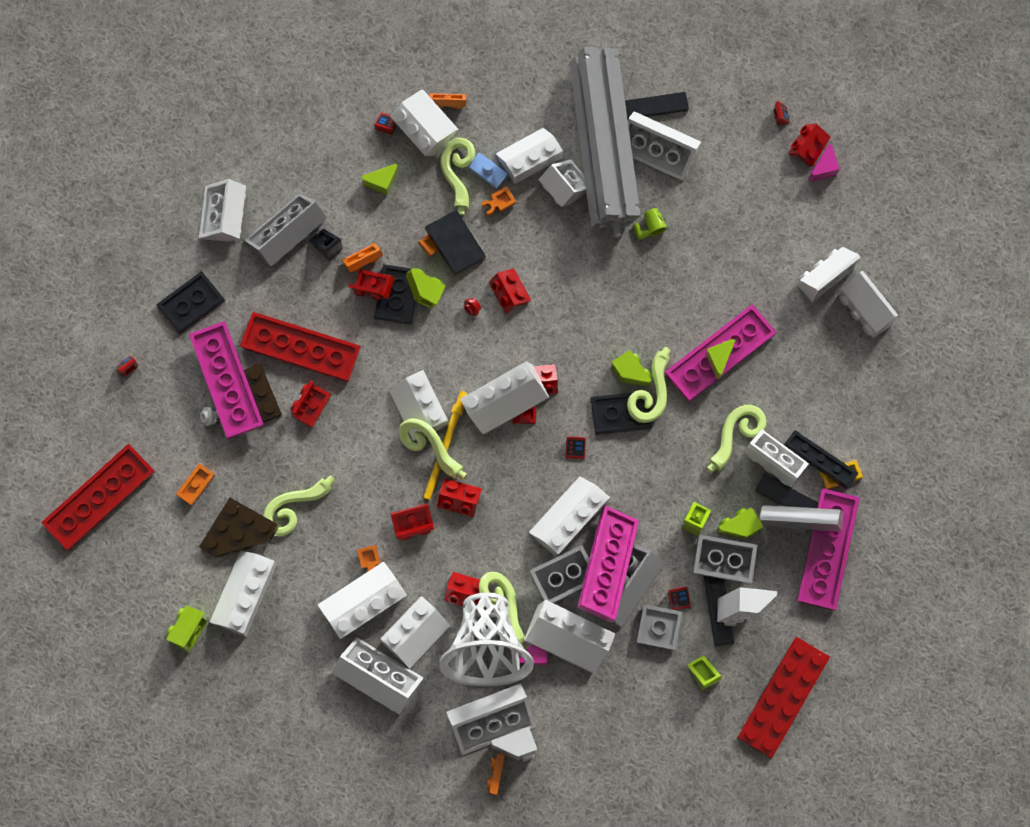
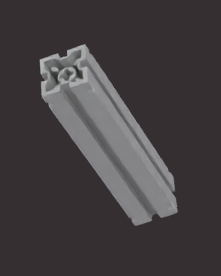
M583 47L578 56H575L569 64L572 70L571 79L589 216L591 217L590 224L591 228H598L601 231L608 230L611 227L614 237H621V231L634 223L641 215L638 208L639 200L620 62L618 60V49L604 48L603 50H598L596 47Z

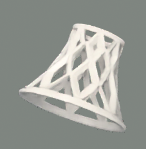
M478 593L467 597L463 602L461 628L450 649L441 656L439 661V668L442 674L454 682L469 686H503L528 676L533 670L534 661L530 653L524 650L511 626L508 600L495 593ZM489 598L496 599V604L492 605ZM480 599L478 605L475 606L473 600ZM497 617L496 623L494 624L490 618ZM496 633L500 635V641H493L491 638ZM476 646H481L477 653ZM487 646L493 655L489 669H487L482 659ZM467 647H471L472 656L463 666V652ZM504 647L511 650L512 664L503 655ZM519 655L525 660V664L521 669ZM455 656L456 671L448 664ZM476 660L484 678L470 677L464 674ZM499 660L512 672V674L492 678L497 670Z

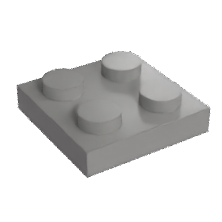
M644 604L636 644L675 651L682 612Z

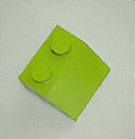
M186 605L184 609L181 608L178 612L176 624L168 629L166 640L185 652L190 653L209 618L204 612Z

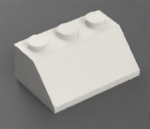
M420 90L403 101L390 115L425 156H435L459 130L424 90Z
M542 128L496 153V156L515 185L561 160L563 150L555 137Z
M226 179L205 186L199 239L226 242L240 239L243 207L246 197L245 185Z
M844 247L839 250L834 249L828 254V259L824 262L820 260L814 265V270L810 273L806 271L800 276L798 287L811 302H814L852 272L861 257Z
M863 271L844 286L839 293L841 303L850 308L853 318L861 322L864 332L868 336L871 335L872 338L888 329L898 316Z
M424 370L406 377L389 391L403 421L411 418L420 419L429 424L435 432L448 426V419ZM417 429L409 430L413 442L417 440L414 437V433L419 431Z
M764 430L757 434L744 452L752 461L759 463L767 472L774 474L783 484L790 487L793 486L809 464Z
M740 587L718 598L717 622H723L725 626H736V623L744 622L745 619H751V616L759 613L777 596V591Z
M421 596L384 634L381 642L410 669L445 633L450 625Z

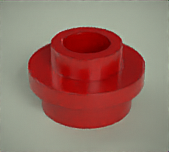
M475 298L466 299L464 301V310L469 315L477 316L481 310V305Z

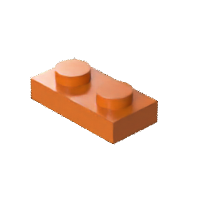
M429 93V97L440 109L444 108V106L451 107L452 109L466 107V94Z
M373 243L342 261L351 273L360 270L368 263L376 262L383 256V253L376 243Z
M199 463L176 495L193 506L213 480L215 474Z
M497 753L496 758L492 757L490 769L494 770L492 778L488 777L486 789L490 790L489 795L497 796L505 758L504 754Z

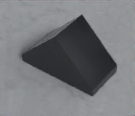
M324 228L309 240L328 261L343 249L341 239Z

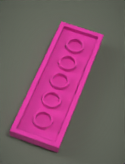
M752 304L666 370L664 374L685 399L690 402L718 380L705 355L708 348L730 339L735 340L722 373L723 376L775 336L777 332Z
M223 321L190 333L191 342L227 439L229 440L264 427L226 322Z
M821 489L817 508L842 510L844 513L842 532L812 530L797 602L833 611L836 610L860 497Z
M605 505L602 507L577 608L611 623L616 620L639 520Z

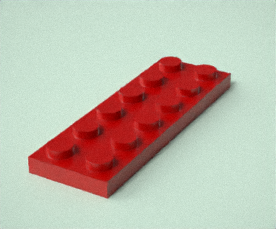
M252 312L240 344L242 349L348 383L361 349L360 345L256 312Z
M128 443L41 523L69 551L155 473V470Z
M796 636L737 738L772 759L830 656Z

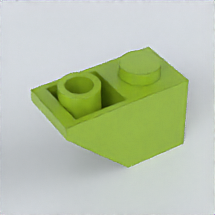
M412 268L408 271L406 278L414 300L433 309L438 304L446 285L442 284L435 277L425 275V272L421 269Z
M631 350L611 362L610 367L621 382L644 387L651 385V373L647 368L644 369L642 367L639 356L636 353L633 354Z
M752 507L747 510L742 508L735 513L736 516L729 519L727 517L719 522L720 526L717 532L746 540L760 532L764 526Z

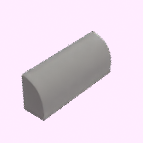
M763 505L760 521L764 527L842 532L844 513L838 509Z

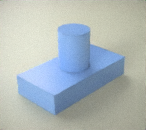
M478 153L472 164L468 166L469 170L496 190L508 177L507 172L481 153Z

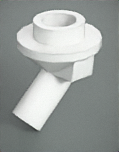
M204 407L200 413V418L206 426H210L216 423L219 415L217 410L213 412L211 407Z

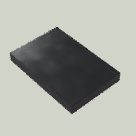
M457 210L425 226L424 229L454 275L486 258L483 250Z
M383 264L382 274L391 275L395 279L388 299L380 298V300H377L374 319L412 325L416 301L406 278L407 272L412 268Z
M201 271L156 305L177 332L181 334L224 302L225 299Z
M634 392L590 397L595 435L652 429V422H637L629 414L627 402L630 395ZM641 398L637 399V409L643 413H649L650 408L646 409L644 407V400Z

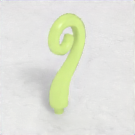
M455 138L449 141L443 148L440 165L444 177L455 192L454 208L457 209L460 216H464L465 210L469 209V195L464 184L452 171L450 157L455 149L465 148L467 151L466 158L460 159V156L454 153L452 160L458 167H467L475 159V148L469 140Z
M664 347L662 351H657L652 362L651 373L657 394V402L653 410L649 413H643L636 407V401L640 398L644 400V407L646 409L652 406L653 398L647 391H635L628 399V412L637 422L649 423L658 419L666 407L667 390L664 371L670 361L669 353L671 351L667 347Z
M744 405L734 409L728 415L723 425L720 449L709 460L711 464L707 467V470L710 473H713L715 470L720 471L728 463L732 454L733 428L740 417L751 415L757 420V427L754 430L748 429L749 420L747 418L740 421L739 430L743 436L755 438L761 430H765L766 417L760 408L753 405Z
M415 418L401 423L399 438L407 449L415 452L422 450L426 445V436L433 447L441 469L453 479L459 477L464 480L467 477V474L462 471L463 466L448 455L440 437L429 424ZM410 429L419 430L414 433L417 443H414L409 438L408 432Z
M330 475L326 480L321 478L310 489L288 492L277 496L267 505L263 516L273 521L275 511L284 504L318 500L333 489L331 485L336 480ZM287 508L281 509L277 513V517L279 519L287 517L289 523L285 527H279L274 536L288 535L295 529L297 524V516L292 510Z
M487 572L480 579L479 592L490 593L488 586L491 582L497 583L500 586L494 589V593L503 597L505 594L509 602L511 626L524 650L528 648L524 642L526 636L519 625L518 604L514 588L502 574ZM489 598L492 605H495L497 600Z

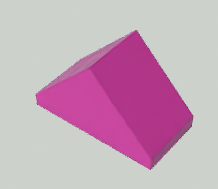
M828 144L810 175V181L837 176L840 169L832 145Z
M532 644L526 651L532 656L534 666H546L547 651ZM519 656L520 665H524L525 660Z

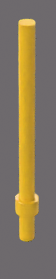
M460 391L456 404H453L451 410L452 416L442 441L446 451L449 448L459 416H462L464 410L461 398L467 395L464 391ZM437 459L423 499L429 501L441 471Z

